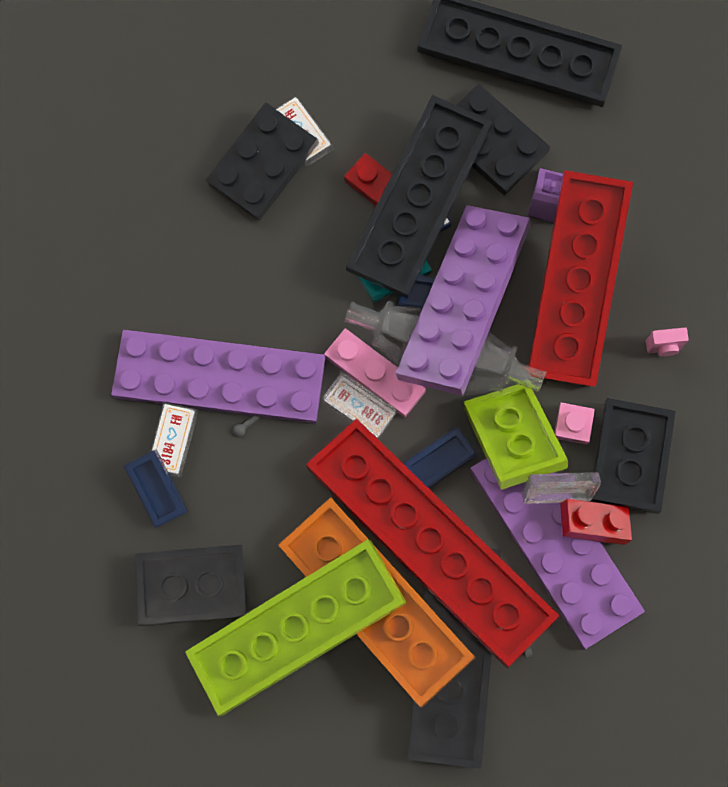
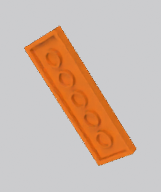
M330 497L278 546L307 577L368 538ZM376 548L407 603L356 635L422 708L472 662L475 656Z

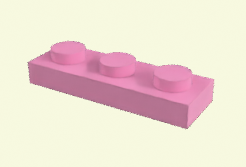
M346 328L324 353L327 360L404 418L426 392V388L421 385L398 380L396 376L398 367Z

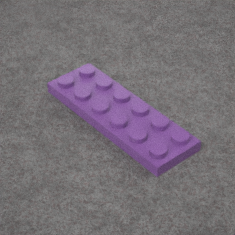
M466 205L397 368L396 376L398 380L461 396L464 395L531 227L529 217Z
M123 330L111 395L115 399L317 424L326 357L323 354Z
M487 459L470 468L473 477L583 650L645 612L599 541L563 537L560 503L567 498L572 499L566 489L524 491L528 483L527 481L501 490Z

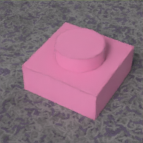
M687 327L652 331L646 339L647 353L658 352L659 356L678 354L679 350L689 341Z
M560 403L554 431L557 439L587 445L590 441L595 409Z

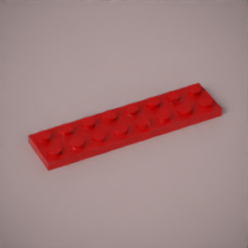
M357 418L306 464V468L507 669L560 616Z

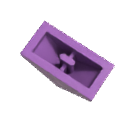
M542 168L539 169L527 216L554 223L563 174Z

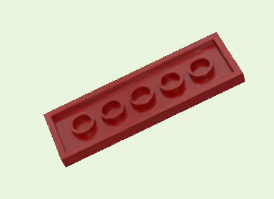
M567 170L563 171L527 375L596 387L633 182Z

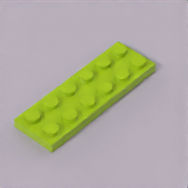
M367 539L188 649L185 653L217 715L223 716L402 607L407 602L372 541Z

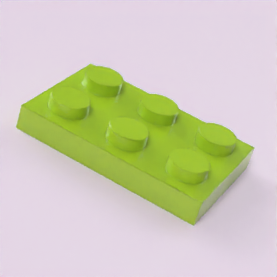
M528 381L464 401L465 413L501 490L527 482L531 475H548L568 468V459Z

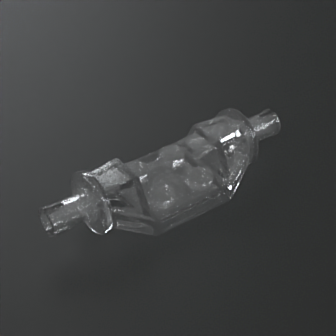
M388 301L384 309L378 312L351 302L349 306L350 311H347L345 323H351L373 331L372 346L379 347L392 364L398 367L422 309L394 306L393 302ZM488 332L463 396L494 390L502 393L505 383L509 384L510 381L539 392L547 371H541L517 362L518 358L515 356L518 347L513 346V348H510L492 333ZM386 333L402 341V348L385 338L384 334ZM479 370L501 374L502 377H479L477 374Z

